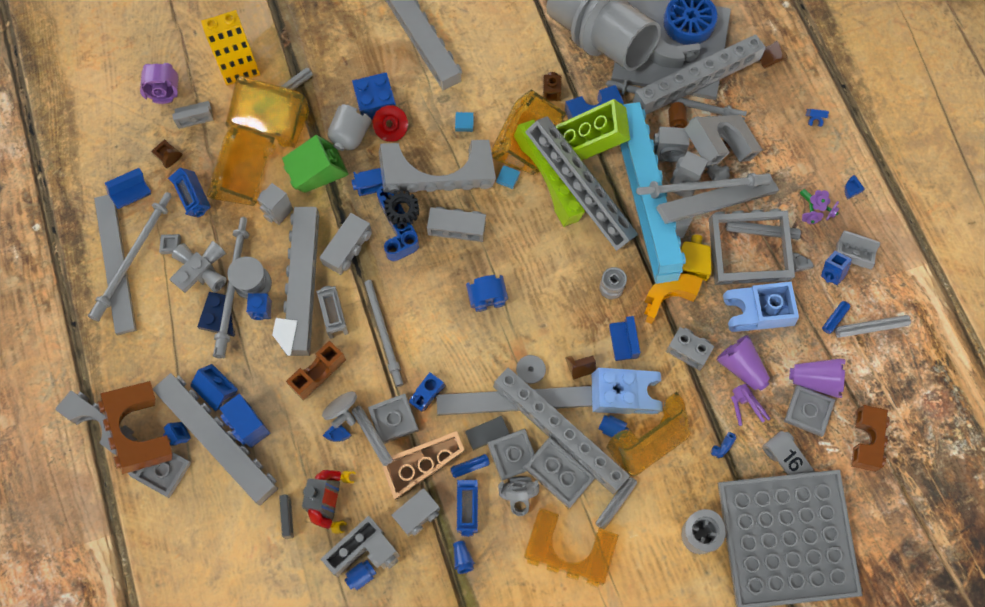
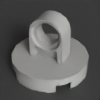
M531 477L509 478L510 482L508 483L500 482L498 485L499 496L510 500L513 514L517 516L526 515L530 507V498L539 493L538 481L532 482ZM522 501L525 503L526 508L519 510L515 507V503Z

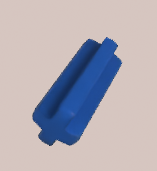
M842 301L826 321L822 330L827 334H831L850 309V304Z
M484 454L451 467L452 476L457 478L490 464L488 456Z

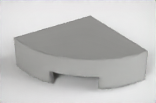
M793 253L795 272L809 270L814 267L810 259L799 253Z

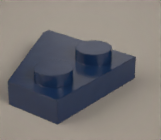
M214 292L208 293L197 326L199 329L215 333L220 331L226 295ZM231 313L227 334L235 337Z

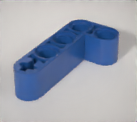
M381 186L377 190V197L386 216L384 204H386L385 196L388 197L390 194L393 196L394 194L384 192L383 186ZM401 204L396 205L395 210H398L397 213L404 214L405 211ZM390 221L389 223L396 236L385 242L384 250L388 260L398 261L415 253L419 248V241L410 223H407V227L399 229L397 223L393 225ZM408 240L414 241L412 244H407L406 242ZM391 248H397V251L389 252Z

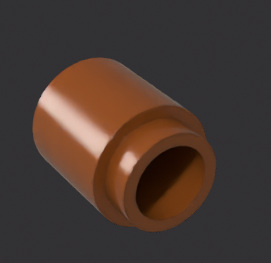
M682 102L672 103L668 109L669 126L675 128L686 127V107Z

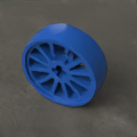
M671 0L666 7L663 18L665 31L670 38L680 44H700L706 41L715 29L717 23L716 7L711 0Z

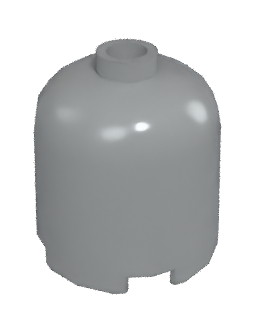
M342 104L341 107L338 106L327 132L328 138L334 144V148L340 151L356 149L372 122L371 118L365 113L363 116L357 113V108L345 104Z

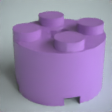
M169 63L145 64L141 72V95L145 99L147 97L152 99V102L157 104L172 102L173 98L178 96V73Z

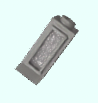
M325 286L321 290L316 291L329 338H334L333 333L342 330L345 335L349 334L336 287Z

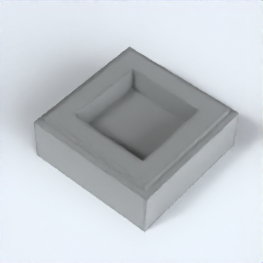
M180 234L161 235L160 254H172L174 249L181 244Z

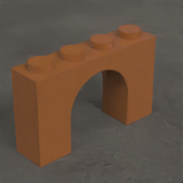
M150 381L100 393L101 401H97L100 413L104 412L106 419H103L105 431H110L111 438H108L110 449H115L117 455L113 457L116 469L120 468L121 473L126 474L172 460L173 453L167 435L137 442L125 437L119 428L121 421L128 414L155 406L156 398Z

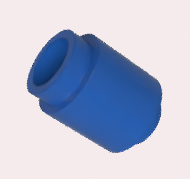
M604 415L598 428L603 431L602 434L618 441L621 438L625 439L629 428L626 427V422L611 415Z
M368 560L365 562L361 561L345 573L347 578L344 580L351 590L355 588L358 591L374 579L373 576L377 573Z

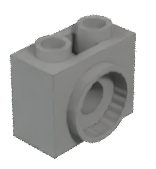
M659 127L658 133L654 134L653 150L654 155L658 156V161L678 162L680 156L684 157L689 147V136L685 129Z

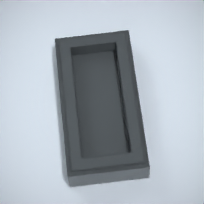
M502 416L465 431L473 451L488 445L487 443L510 434Z
M287 494L279 495L282 537L292 539L294 531L291 498Z

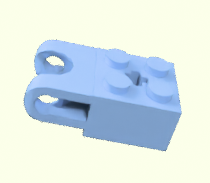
M792 282L753 285L750 288L727 290L723 294L726 305L737 306L743 312V314L734 316L729 320L728 326L731 332L795 326L799 318Z
M613 368L596 369L592 373V411L617 414H658L662 412V402L652 399L647 392L648 386H654L661 381V373L657 371Z

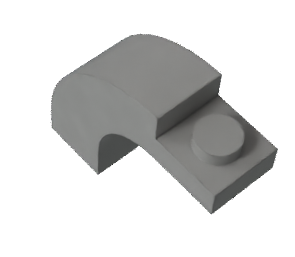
M660 36L658 44L649 59L663 67L682 68L684 61L690 62L698 58L700 46L699 43L673 46L666 43Z

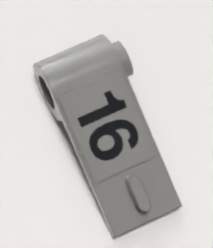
M779 431L762 446L766 455L773 461L779 462L787 475L815 472L794 443V437L787 431Z

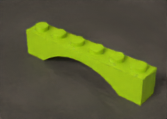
M535 120L519 124L514 138L521 151L532 159L541 172L549 189L555 213L562 226L566 227L580 221L585 212L584 208L525 133L535 123Z

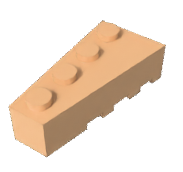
M457 431L391 456L393 459L392 463L387 466L382 465L394 500L404 495L464 452Z

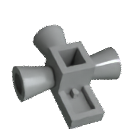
M212 241L201 256L198 252L193 254L188 246L182 243L174 249L172 258L184 265L169 280L184 293L197 281L202 285L206 282L213 292H217L225 285L227 279L216 273L211 264L224 256L226 252L217 243Z

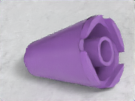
M748 335L738 339L737 343L730 345L717 357L720 364L752 389H759L761 391L769 385L770 377Z
M839 358L794 364V368H790L789 380H793L795 385H800L836 398H842L841 392L844 390L845 370H843V365L841 364H845V359Z

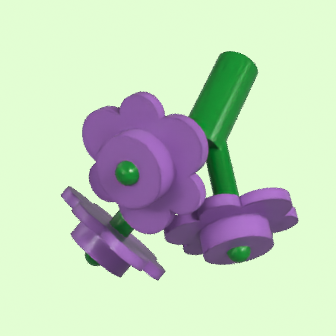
M806 189L801 190L800 195L809 202L810 213L802 214L803 222L816 224L822 220L823 213H817L814 209L829 211L827 221L830 217L834 218L839 214L840 208L837 207L839 201L836 202L833 208L827 206L830 204L828 191L817 190L815 195H811Z

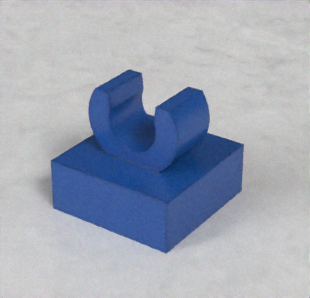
M807 109L806 116H811L808 120V125L812 126L813 121L817 119L818 127H822V118H828L829 111Z
M182 422L168 423L163 427L165 430L163 436L167 435L170 440V446L187 443L191 439Z

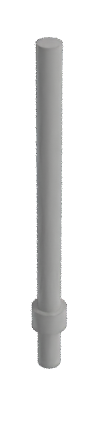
M367 280L364 283L389 362L388 369L393 375L396 387L404 385L400 374L401 368L393 352L372 280Z

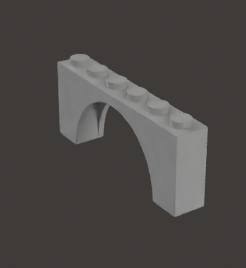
M471 140L468 149L469 157L466 164L458 171L443 176L429 175L414 168L403 156L399 143L380 144L379 160L383 191L394 194V191L398 193L400 190L414 193L423 190L433 192L436 190L452 191L454 189L470 190L472 188L488 189L493 187L496 176L490 141Z

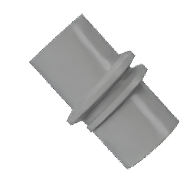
M547 0V14L551 19L569 30L576 46L582 48L588 55L599 56L604 54L624 69L633 71L648 60L658 44L661 35V27L658 22L633 7L627 0Z

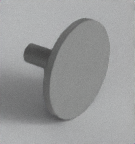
M351 391L339 396L325 408L322 417L325 420L336 418L331 423L336 429L345 420L352 426L356 423V420L348 409L356 401L357 394Z

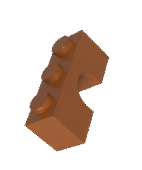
M330 340L315 353L316 358L309 367L303 370L299 368L286 380L288 386L302 400H305L346 361L344 354Z
M863 405L857 409L855 428L868 433L870 444L860 443L853 447L851 467L876 472L885 466L886 455H884V447L888 443L886 428H888L890 418L887 416V409Z

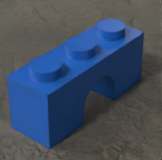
M616 85L599 90L597 98L599 104L597 105L587 104L583 96L566 101L565 113L568 119H571L612 99H615L622 105L624 101Z

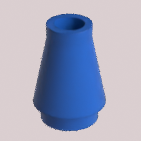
M465 541L455 542L453 544L455 570H457L458 574L473 571L475 563L466 547Z

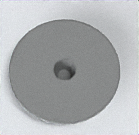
M527 355L519 360L516 371L517 375L524 382L531 384L539 382L544 377L546 368L542 359L534 355Z

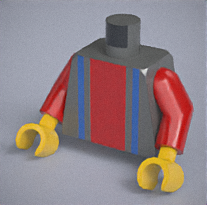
M322 470L315 476V479L307 480L306 487L303 490L302 508L308 513L312 524L326 529L331 528L334 534L345 533L340 530L339 526H345L347 523L345 521L332 522L335 513L340 479L344 483H355V481L349 480V475L356 474L355 472L344 471L341 473V471Z

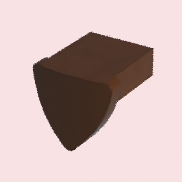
M778 41L773 42V44L765 48L760 59L762 67L765 69L775 63L786 60L787 54Z
M165 139L151 151L163 163L165 168L172 166L182 156V153Z
M593 355L579 360H574L572 356L565 357L573 380L590 375L596 370V360Z

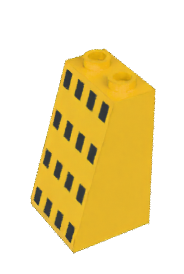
M237 10L201 20L206 38L226 86L260 76Z

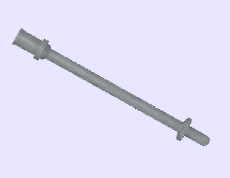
M626 79L624 83L611 80L606 83L607 87L616 85L618 90H622L621 95H624L625 91L635 94L637 90L641 89L640 87L628 85V80ZM685 98L674 101L682 102L687 107L722 116H746L747 111L734 109L729 105L722 108Z
M750 173L745 178L658 185L656 181H652L649 187L637 188L636 193L638 195L650 194L653 199H656L659 193L748 185L749 188H755L760 185H770L772 177L769 173L757 175Z
M166 192L159 204H152V207L155 209L104 294L96 298V303L88 314V317L92 320L99 322L105 310L111 306V296L160 215L168 213L165 207L171 199V193Z
M244 216L240 218L238 229L233 230L232 235L236 237L232 262L241 257L244 239L249 238V233L246 231L247 218ZM229 281L220 331L214 336L216 342L212 356L219 359L226 357L227 343L230 342V336L227 334L235 287Z

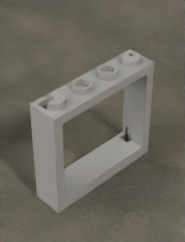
M758 209L751 211V213H744V211L739 210L732 212V214H725V212L720 211L715 212L709 218L715 285L784 282L795 278L788 211L772 209L770 212H763V210ZM779 220L785 270L724 273L719 223Z

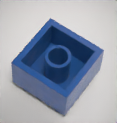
M387 72L352 80L362 116L365 113L372 120L380 108L388 105L396 106Z
M240 393L219 408L223 413L220 417L233 430L232 434L241 444H247L252 448L271 434Z

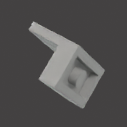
M209 101L174 109L175 113L172 114L178 129L214 121Z

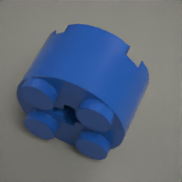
M495 275L483 276L474 279V284L466 283L471 308H475L476 312L485 311L488 306L494 305V308L505 306V301L508 300L503 275H500V278H496Z

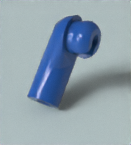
M728 432L720 447L717 445L712 447L711 455L716 456V458H722L731 449L736 440V435Z

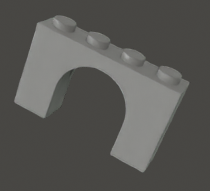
M741 115L696 116L684 128L700 156L708 160L707 165L718 164L730 153L721 138L729 144L739 162L751 161L762 151V148Z

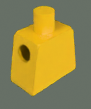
M694 234L691 236V242H683L680 249L681 252H684L686 259L682 267L683 272L680 274H690L702 278L703 281H708L711 275V248L708 245L702 244L703 237L701 235Z

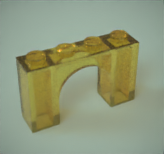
M539 508L524 554V558L527 559L526 563L537 567L539 564L547 566L546 570L557 574L559 571L567 573L566 577L573 580L585 579L587 580L586 584L594 587L604 585L619 535L599 528L589 556L581 562H566L557 556L552 546V536L559 514Z

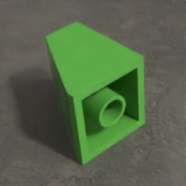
M318 135L313 136L282 158L284 169L291 178L290 183L292 187L304 193L349 175L338 150L334 148V144Z

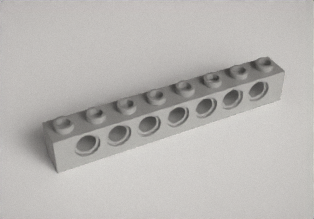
M755 34L637 90L633 103L640 102L641 108L645 110L647 115L759 61L766 47Z
M548 116L537 120L525 131L616 251L638 235Z
M507 368L494 381L493 387L548 437L555 440L612 494L617 492L630 477L627 472L510 368Z

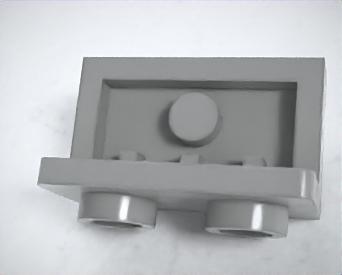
M843 231L836 244V251L851 258V263L872 270L875 265V256L880 242Z

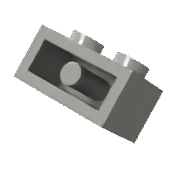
M273 183L266 190H263L257 199L260 204L259 208L264 213V218L270 223L274 221L280 225L293 210L287 193Z
M679 327L666 352L700 371L714 346L711 345L709 340L695 336L691 330Z
M423 488L395 511L392 517L408 537L411 534L415 536L423 529L422 525L425 522H432L439 516L438 511H440V507Z
M381 532L364 545L370 553L367 557L377 568L381 566L383 569L386 567L390 569L399 561L397 559L400 556L399 553Z

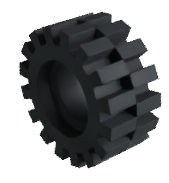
M400 190L399 194H397V191H394V195L390 194L388 196L389 199L386 198L384 208L387 219L393 225L397 223L398 227H401V224L407 227V223L412 225L413 220L416 221L417 215L419 216L417 198H415L413 193L410 195V192L407 190L406 193ZM400 203H405L409 206V210L404 214H398L395 211V207Z

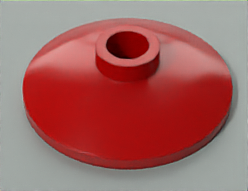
M393 105L384 106L373 117V130L384 141H398L407 132V116L399 107ZM388 120L392 122V125L390 127H387L386 122Z

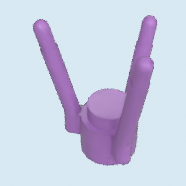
M747 384L740 385L732 390L734 396L731 399L734 403L739 426L743 424L738 402L741 404L749 402L762 423L765 422L762 414L767 420H770L769 415L754 397L751 389L749 390Z

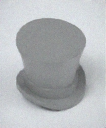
M247 256L240 257L234 260L228 268L229 282L235 287V291L239 296L248 299V293L268 294L272 286L271 277L257 259Z
M709 509L699 510L693 513L684 523L681 532L682 541L689 551L700 555L707 554L722 545L726 535V528L723 519L718 513Z

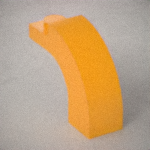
M680 274L678 281L654 284L644 301L648 303L644 312L647 315L645 322L653 323L660 304L667 298L681 297L694 302L703 279L690 274Z

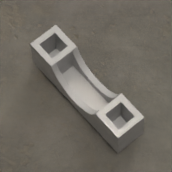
M71 390L55 410L76 425L87 420L98 421L102 428L100 444L116 455L115 449H110L108 438H111L110 431H105L103 419H106L103 413H100L98 404L94 403L91 405L87 402L90 398L82 392L76 394ZM126 425L123 427L119 426L125 437L132 441H137V438L132 435L134 433L133 430Z

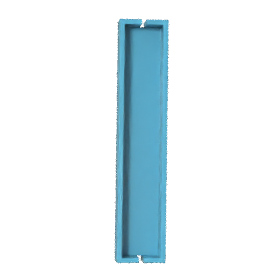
M640 102L623 104L627 110L630 140L620 144L655 284L678 281L680 273L683 272L682 267L686 259L684 252L680 250L679 235L676 236V222L665 224L656 209L659 204L667 202V193H659L656 199H653L650 194L638 195L636 193L637 188L649 187L652 181H656L658 185H662L663 181L662 171L658 170V156L654 155L653 152L654 142L649 137V124L645 123L646 113L641 108Z

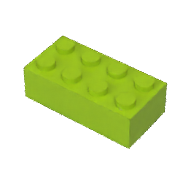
M615 99L555 126L581 160H585L630 140L626 107Z

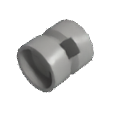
M617 267L605 270L599 286L602 296L612 300L619 298L623 294L627 282L625 272Z

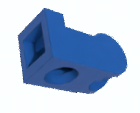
M429 372L416 389L409 403L421 412L425 411L436 395L444 389L445 383Z

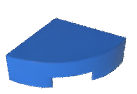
M855 175L845 185V196L847 199H850L865 190Z
M332 425L323 434V437L333 442H341L352 436L342 425L337 429Z

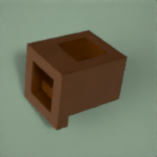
M549 72L547 75H544L543 101L561 100L562 75H558L556 72Z

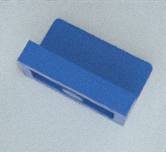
M140 168L105 182L107 194L117 209L151 195V190L145 183Z
M634 316L626 317L624 322L611 323L609 329L615 361L638 359L641 352Z
M213 364L198 369L190 385L214 411H218L224 400L236 395L238 391Z

